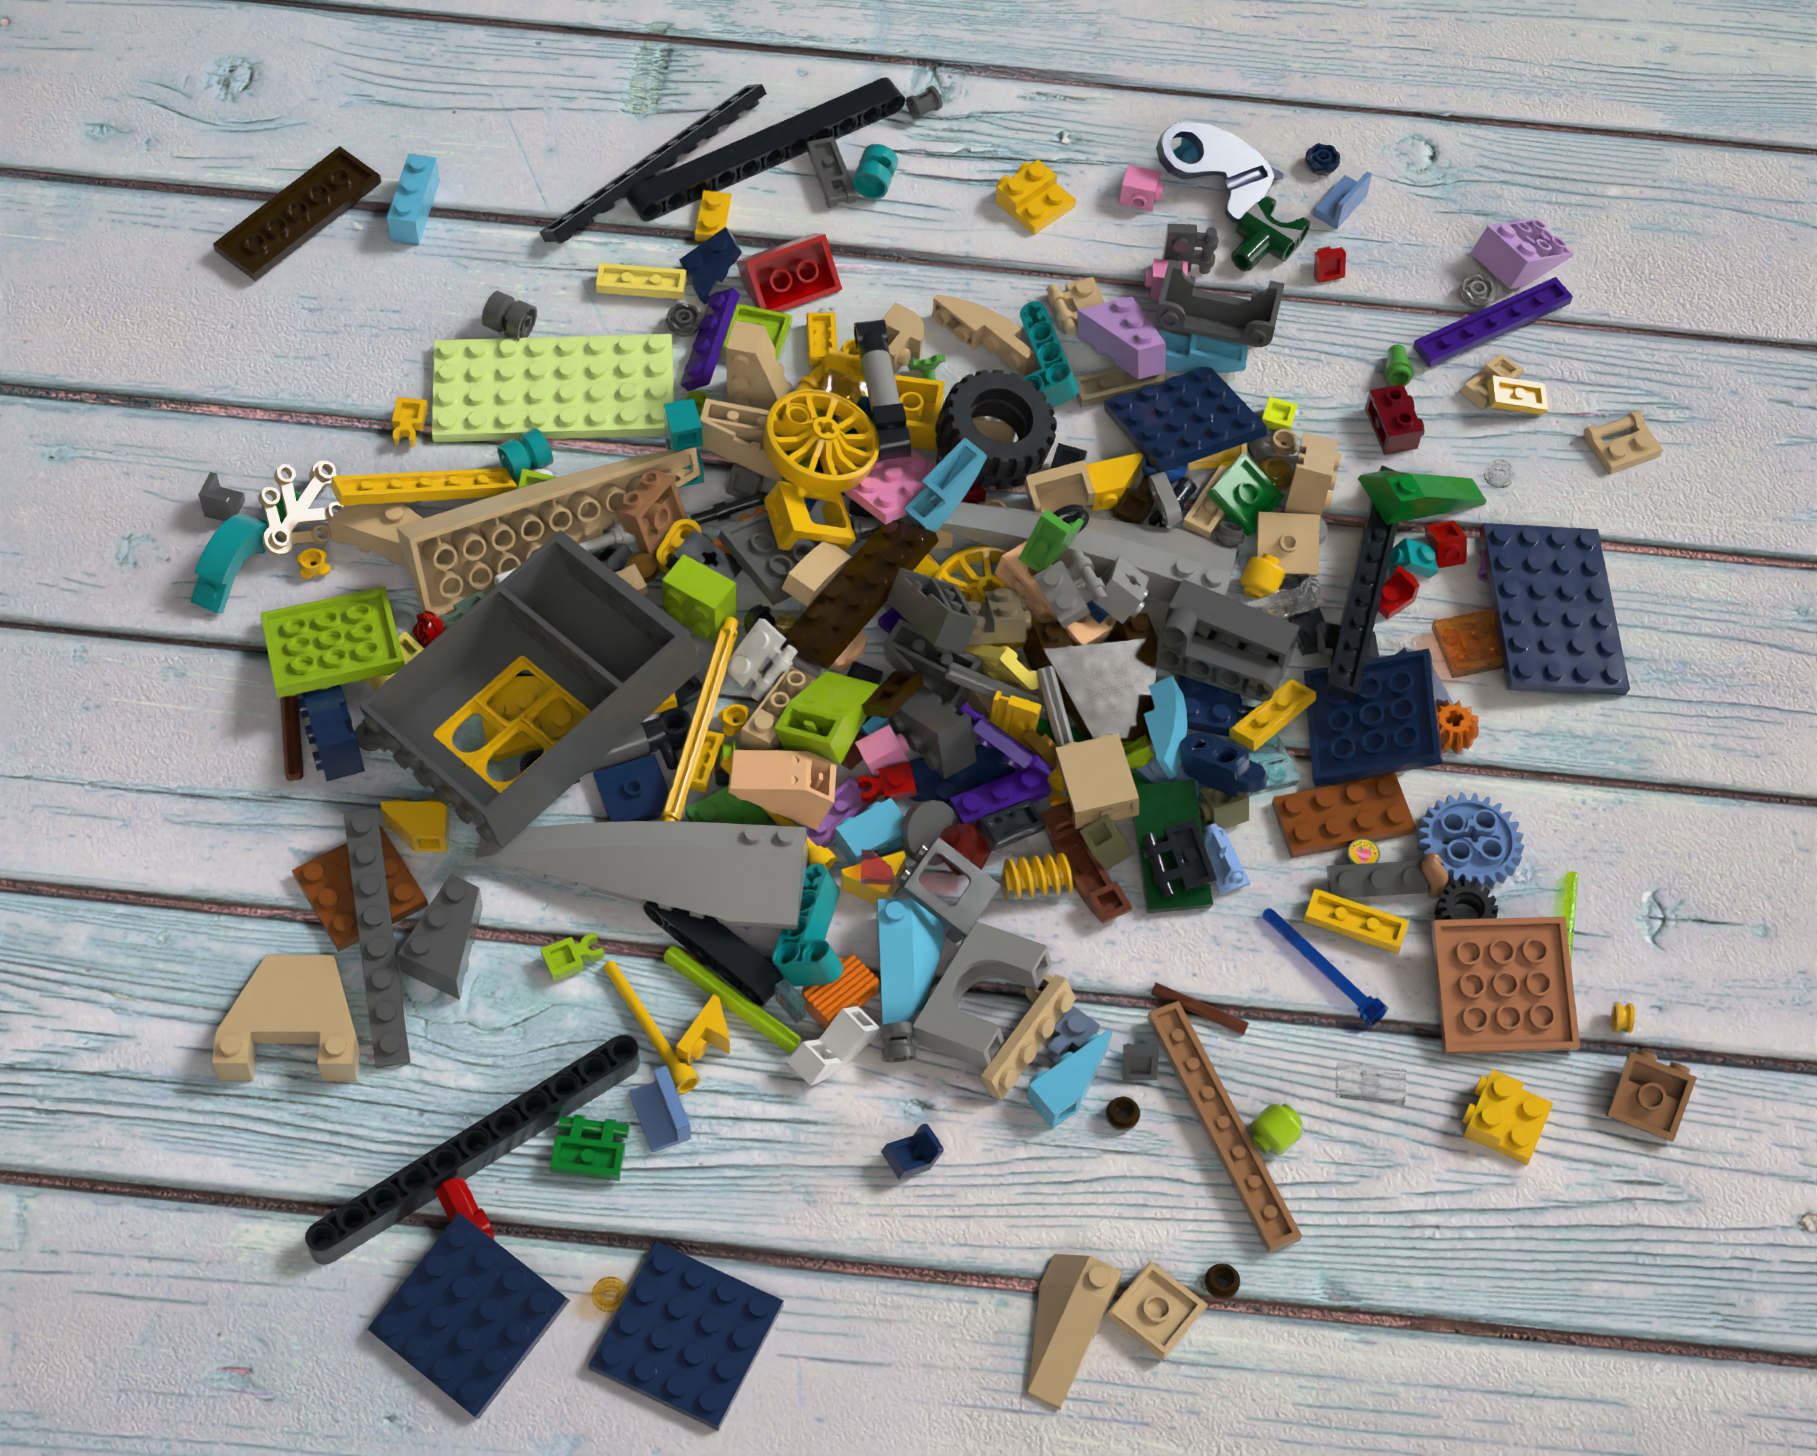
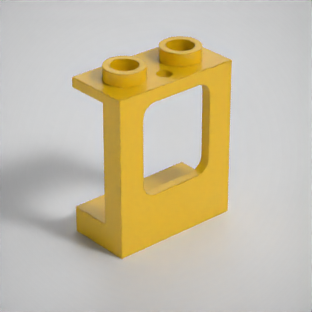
M778 481L764 499L779 549L790 550L800 538L833 543L846 552L856 540L841 493H818L806 490L793 483ZM804 498L827 501L821 508L826 525L815 524L811 521Z

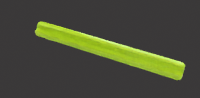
M672 945L665 952L664 961L710 996L713 994L718 996L721 1004L787 1053H793L801 1043L799 1035L681 948Z

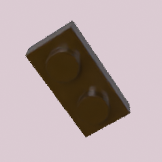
M893 671L862 704L865 716L890 718L896 715L898 710L924 683L921 672Z

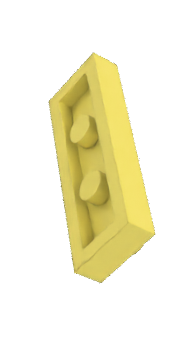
M599 263L596 293L684 300L687 271L684 269Z

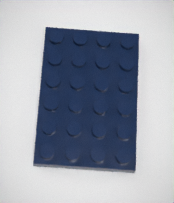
M1483 523L1479 532L1507 689L1626 695L1630 690L1598 529Z

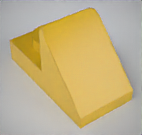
M714 994L676 1046L677 1057L681 1063H686L687 1066H690L695 1058L699 1060L704 1055L709 1043L730 1054V1038L720 998Z

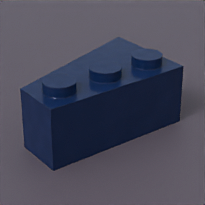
M341 685L303 692V699L297 700L302 719L308 717L310 725L304 726L309 745L316 743L318 751L312 752L316 770H324L327 782L365 772L358 739L352 726L351 716L347 709Z

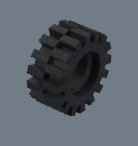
M1464 880L1462 886H1460L1459 881L1453 882L1452 887L1448 885L1443 893H1441L1434 911V915H1436L1434 920L1461 919L1454 912V907L1458 904H1465L1474 908L1478 913L1477 919L1497 918L1498 905H1495L1496 898L1494 895L1488 898L1490 890L1487 887L1483 891L1479 890L1481 884L1475 882L1474 887L1470 886V880Z

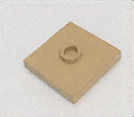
M1258 512L1256 556L1262 557L1263 553L1276 557L1280 560L1279 566L1285 571V575L1297 576L1308 573L1310 577H1317L1319 568L1320 515Z
M1150 1261L1108 1311L1107 1317L1164 1361L1206 1310L1208 1304L1154 1262Z

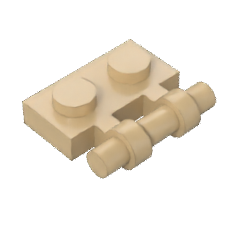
M1093 277L1067 282L1065 292L1060 291L1056 284H1051L1047 287L1049 294L1048 302L1056 310V320L1059 326L1064 328L1067 335H1072L1077 330L1075 326L1078 325V309L1105 303ZM1072 305L1074 312L1068 310L1067 306Z

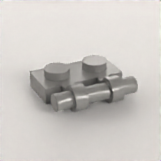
M1080 549L1071 553V558L1074 562L1072 567L1067 569L1061 560L1034 575L1062 628L1091 613L1086 605L1087 602L1094 599L1098 605H1102L1108 601V596L1105 593L1106 586L1101 578L1096 577L1091 559L1086 557ZM1083 578L1086 583L1085 587L1078 590L1074 582Z

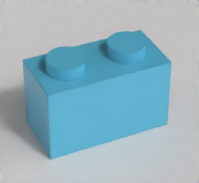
M892 798L882 803L875 802L860 815L848 817L839 823L835 830V844L851 866L887 856L903 847L904 831H901L905 816Z

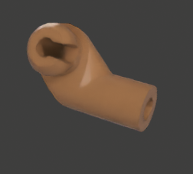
M1436 853L1426 854L1421 863V871L1429 882V893L1427 894L1432 898L1440 897L1448 881V873L1443 865H1441V857Z

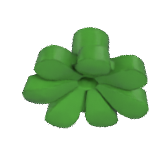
M933 355L931 358L921 359V361L912 359L907 366L910 371L919 370L922 372L924 379L936 380L934 369L940 363L945 362V355Z

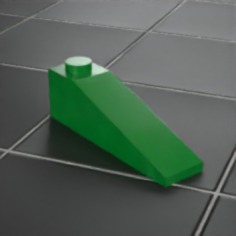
M1388 470L1363 474L1358 478L1386 525L1485 505L1487 502L1472 478Z

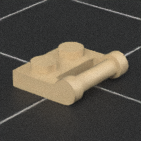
M1639 410L1632 411L1627 414V417L1599 427L1595 425L1587 427L1583 432L1586 442L1609 475L1658 458L1663 451L1660 444L1645 425L1643 415ZM1631 428L1634 432L1606 443L1601 439Z

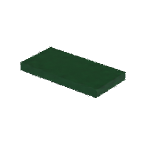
M1186 780L1135 785L1139 796V815L1133 816L1146 912L1157 913L1211 908L1213 906L1210 885L1184 893L1181 882H1173L1172 886L1175 895L1163 899L1160 888L1155 887L1152 878L1155 874L1150 860L1147 861L1143 853L1145 846L1142 836L1154 833L1157 843L1166 841L1163 834L1165 828L1195 819L1203 838L1195 781ZM1171 854L1163 855L1167 871L1175 869Z

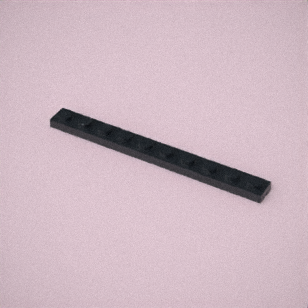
M763 85L745 86L539 232L544 242H557L561 244L569 240L573 236L572 232L574 230L590 225L594 221V216L614 208V202L619 198H626L628 191L633 186L657 176L656 172L660 169L673 166L678 162L677 157L681 154H688L699 147L698 142L718 134L719 127L735 122L739 119L738 114L743 110L747 111L756 107L759 104L758 100L767 94Z
M1383 465L1379 469V471H1395ZM1370 501L1323 689L1352 702L1359 691L1398 528V523L1386 525L1372 501Z

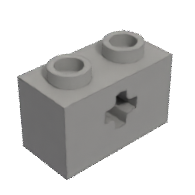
M1119 555L1100 577L1106 586L1105 593L1108 596V601L1098 606L1123 624L1129 616L1135 618L1144 607L1145 603L1143 600L1149 592L1146 589L1149 577Z

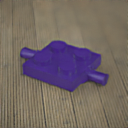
M966 703L958 712L960 716L965 713L971 716L972 730L978 734L975 739L990 750L995 747L1005 753L1002 759L1015 769L1021 766L1024 768L1028 767L1029 769L1032 768L1045 777L1046 780L1055 768H1052L1040 759L1038 754L1033 753L990 720L984 718L983 714L980 715L970 708Z

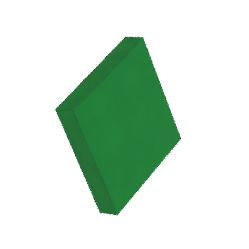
M1245 452L1234 460L1206 492L1234 523L1244 528L1243 533L1247 537L1257 529V513L1270 512L1285 497Z

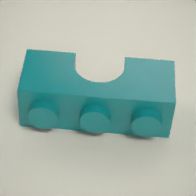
M694 398L663 404L666 450L672 449L674 452L696 447L700 475L681 487L704 483V465L699 447L703 446L702 425ZM688 465V466H686V467H684V468H682V469H689V470H691V469H692V466H691V465Z

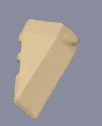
M1054 1254L1039 1286L1028 1395L1059 1410L1061 1409L1118 1289L1123 1271L1091 1256Z

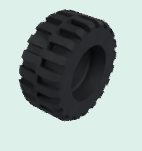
M995 369L992 373L982 370L977 371L975 376L968 374L963 377L960 382L955 383L951 388L935 425V432L937 434L935 441L938 449H942L940 455L943 459L964 438H967L987 455L974 481L980 483L982 488L989 489L990 486H996V490L1007 489L1009 485L1012 488L1023 485L1027 475L1037 473L1041 469L1056 438L1057 420L1053 417L1055 412L1052 405L1045 402L1047 397L1041 390L1037 391L1034 388V383L1028 379L1026 382L1019 378L1020 375L1013 372L1008 375L1004 374V370ZM980 416L1000 419L1015 431L1019 441L1013 443L993 441L976 428L972 419Z

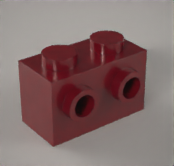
M1404 384L1370 390L1366 402V413L1384 455L1418 449L1421 436L1425 432L1424 423L1421 418L1417 417L1414 410L1413 397L1407 394Z

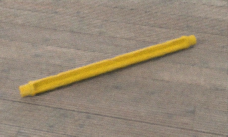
M726 617L723 626L719 629L672 780V786L661 814L662 821H680L687 793L690 789L707 734V728L725 676L727 663L738 635L737 627L739 622L736 618Z

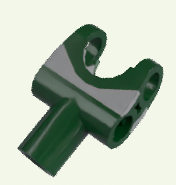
M1266 196L1254 204L1240 219L1236 227V233L1244 237L1245 240L1232 252L1231 259L1235 266L1244 272L1251 271L1267 253L1285 262L1303 242L1311 222L1304 217L1289 223L1275 220L1271 214L1276 207V200Z

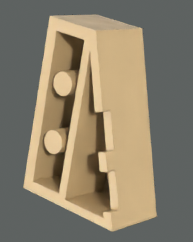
M1303 433L1285 506V513L1319 514L1321 519L1323 509H1330L1333 492L1328 490H1334L1338 473L1333 471H1338L1342 454L1337 453L1339 440Z

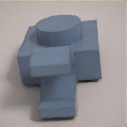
M1072 1006L1055 1025L1052 1035L1056 1038L1049 1044L1047 1049L1050 1051L1045 1057L1056 1064L1058 1059L1066 1054L1070 1048L1075 1052L1078 1051L1090 1036L1099 1031L1100 1024L1075 1006Z

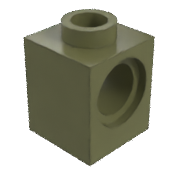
M1210 787L1199 789L1200 803L1198 807L1202 822H1207L1208 825L1217 824L1218 827L1224 830L1249 821V796L1246 792L1238 791V798Z
M1108 814L1080 830L1092 855L1106 871L1134 854L1123 833Z

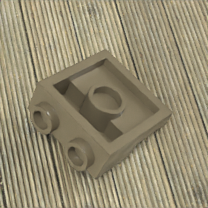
M998 588L994 591H985V602L967 601L978 620L968 645L1026 642V630L1031 629L1030 610H1026L1025 595L1018 596L1017 589Z

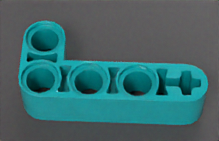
M1038 301L1029 302L1022 307L1020 318L1039 361L1041 370L1024 377L1022 380L1026 382L1028 379L1034 383V388L1037 391L1041 390L1047 397L1045 402L1050 403L1052 408L1073 399L1078 394L1079 385L1044 305Z
M813 864L806 868L797 929H781L772 956L773 963L787 983L795 987L830 984L836 981L843 972V964L829 943L825 941L840 896V889L822 864Z

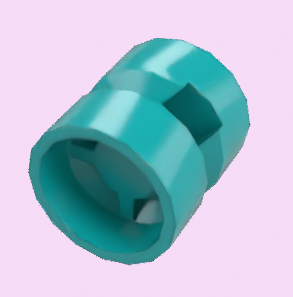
M880 144L867 146L862 153L859 166L852 179L854 189L867 198L880 199L884 197L888 192L898 165L896 153L892 149Z
M533 428L521 434L519 441L512 438L497 445L500 462L503 468H507L514 481L519 480L522 468L527 470L531 468L542 469L553 464V455L549 444L538 428Z

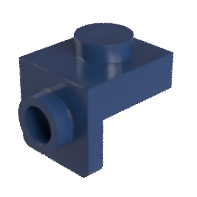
M926 1123L920 1125L913 1136L887 1143L881 1153L900 1180L930 1170L943 1153L944 1148Z

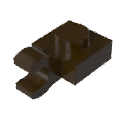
M1145 475L1136 491L1127 487L1113 510V517L1128 523H1144L1154 505V500L1150 498L1152 493L1148 476Z

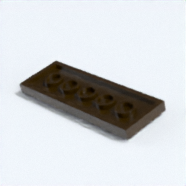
M339 146L214 242V250L256 281L381 183L380 174Z
M893 520L886 525L882 523L784 635L786 641L781 647L785 649L787 645H791L798 651L795 656L805 662L828 670L887 602L886 600L900 567L913 571L938 543L939 540L936 532L900 520Z

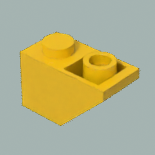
M403 799L381 801L380 808L384 824L414 852H448L450 828L448 805L445 806L436 799L425 801H406Z

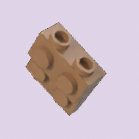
M656 469L642 475L639 486L634 491L624 495L623 503L617 509L625 532L635 535L641 552L650 553L654 557L672 525L678 520L688 519L673 476Z
M1640 1049L1637 1050V1053L1630 1052L1627 1054L1606 1117L1673 1142L1697 1077L1690 1075V1068L1681 1064L1670 1062V1065L1667 1066L1657 1062V1056Z

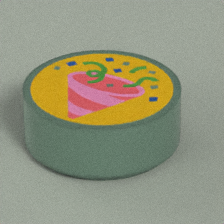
M1364 838L1354 840L1349 845L1346 853L1348 864L1378 863L1380 858L1378 846L1373 841Z

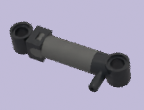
M675 707L663 711L658 718L640 723L585 774L659 750L667 768L675 770L678 759L674 751L682 750L691 723L690 715L683 708ZM674 727L680 728L678 730H671ZM536 750L526 753L519 763L520 772L525 771L544 752Z

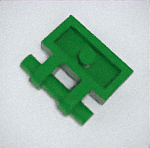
M575 1114L573 1118L560 1116L558 1129L571 1132L570 1136L556 1135L550 1162V1172L620 1181L626 1147L625 1143L613 1142L614 1137L628 1139L630 1125L620 1124L616 1122V1119L606 1118L605 1121L586 1119L585 1115ZM584 1133L602 1135L601 1140L582 1138Z

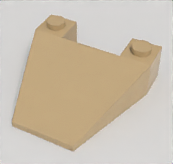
M266 955L216 1030L212 1065L219 1081H253L257 1044H319L317 1064L323 1081H358L360 1047L334 955Z

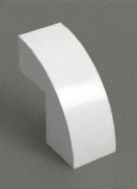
M858 1006L842 1008L822 1036L817 1040L802 1042L787 1063L809 1085L817 1084L829 1078L852 1061L880 1031L879 1026Z

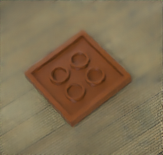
M380 825L392 924L427 907L428 901ZM345 843L292 870L293 877L338 952L360 941L348 845Z

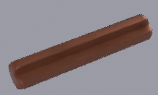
M297 695L280 698L284 771L288 781L301 780L303 778L300 714Z

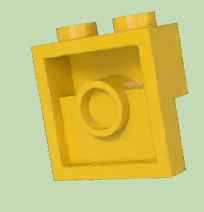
M1037 159L1031 164L1028 161L1024 162L1014 176L1010 178L1008 175H1005L998 181L995 202L1035 235L1075 208L1076 199L1057 184V175Z
M1492 1069L1489 1077L1482 1075L1474 1094L1480 1097L1476 1105L1470 1103L1462 1122L1468 1124L1463 1136L1528 1165L1553 1103L1523 1090V1082Z

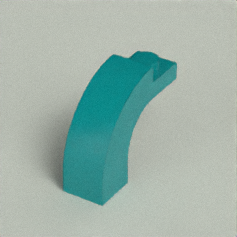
M241 513L227 519L216 530L203 550L194 573L199 575L190 601L191 603L215 613L224 612L234 579L242 564L253 554L265 553L266 549L263 546L262 536L268 528L267 521L247 513Z

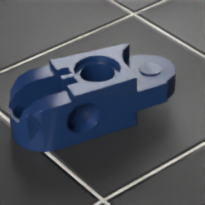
M1207 733L1191 734L1181 741V761L1184 773L1190 778L1198 780L1199 784L1238 798V791L1254 793L1266 787L1267 780L1264 766L1249 760L1248 751Z

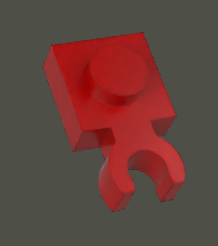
M910 762L878 769V778L861 776L857 779L858 788H871L870 791L860 794L862 803H871L880 795H884L885 800L892 798L893 801L917 796Z

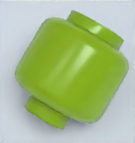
M1270 1104L1253 1119L1251 1129L1254 1136L1251 1139L1262 1153L1266 1154L1269 1151L1275 1155H1282L1300 1139L1302 1135L1300 1126L1303 1122L1297 1112L1289 1105Z

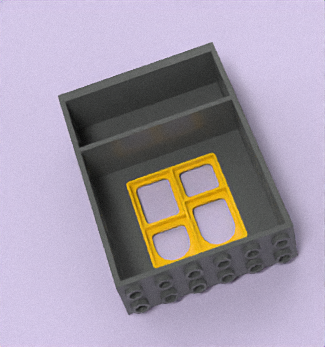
M560 530L362 702L359 707L365 716L362 720L363 724L374 734L372 740L383 752L389 749L393 753V759L404 770L408 767L412 769L415 779L425 788L430 785L434 789L433 793L445 806L452 804L456 808L454 810L455 813L465 824L468 825L472 822L477 826L475 828L477 833L487 843L493 840L503 849L702 668V664L689 630ZM528 670L547 686V690L514 720L507 721L488 706L487 702L518 673ZM560 698L582 715V719L560 739L555 740L534 724L533 721L554 700ZM473 714L480 715L497 730V735L477 751L470 753L461 752L453 745L452 738L455 730ZM520 732L527 734L544 749V753L511 781L497 782L487 774L486 767L491 757Z

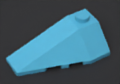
M912 898L877 899L876 921L882 1025L895 1022L913 1023L917 1012L922 1011L927 1003L932 982L936 975V969L945 944L943 922Z

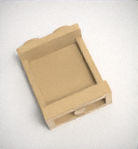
M1119 733L1100 735L1094 739L1078 743L1069 742L1055 748L1056 765L1061 771L1072 807V819L1075 829L1084 828L1105 814H1108L1113 821L1139 815V796Z

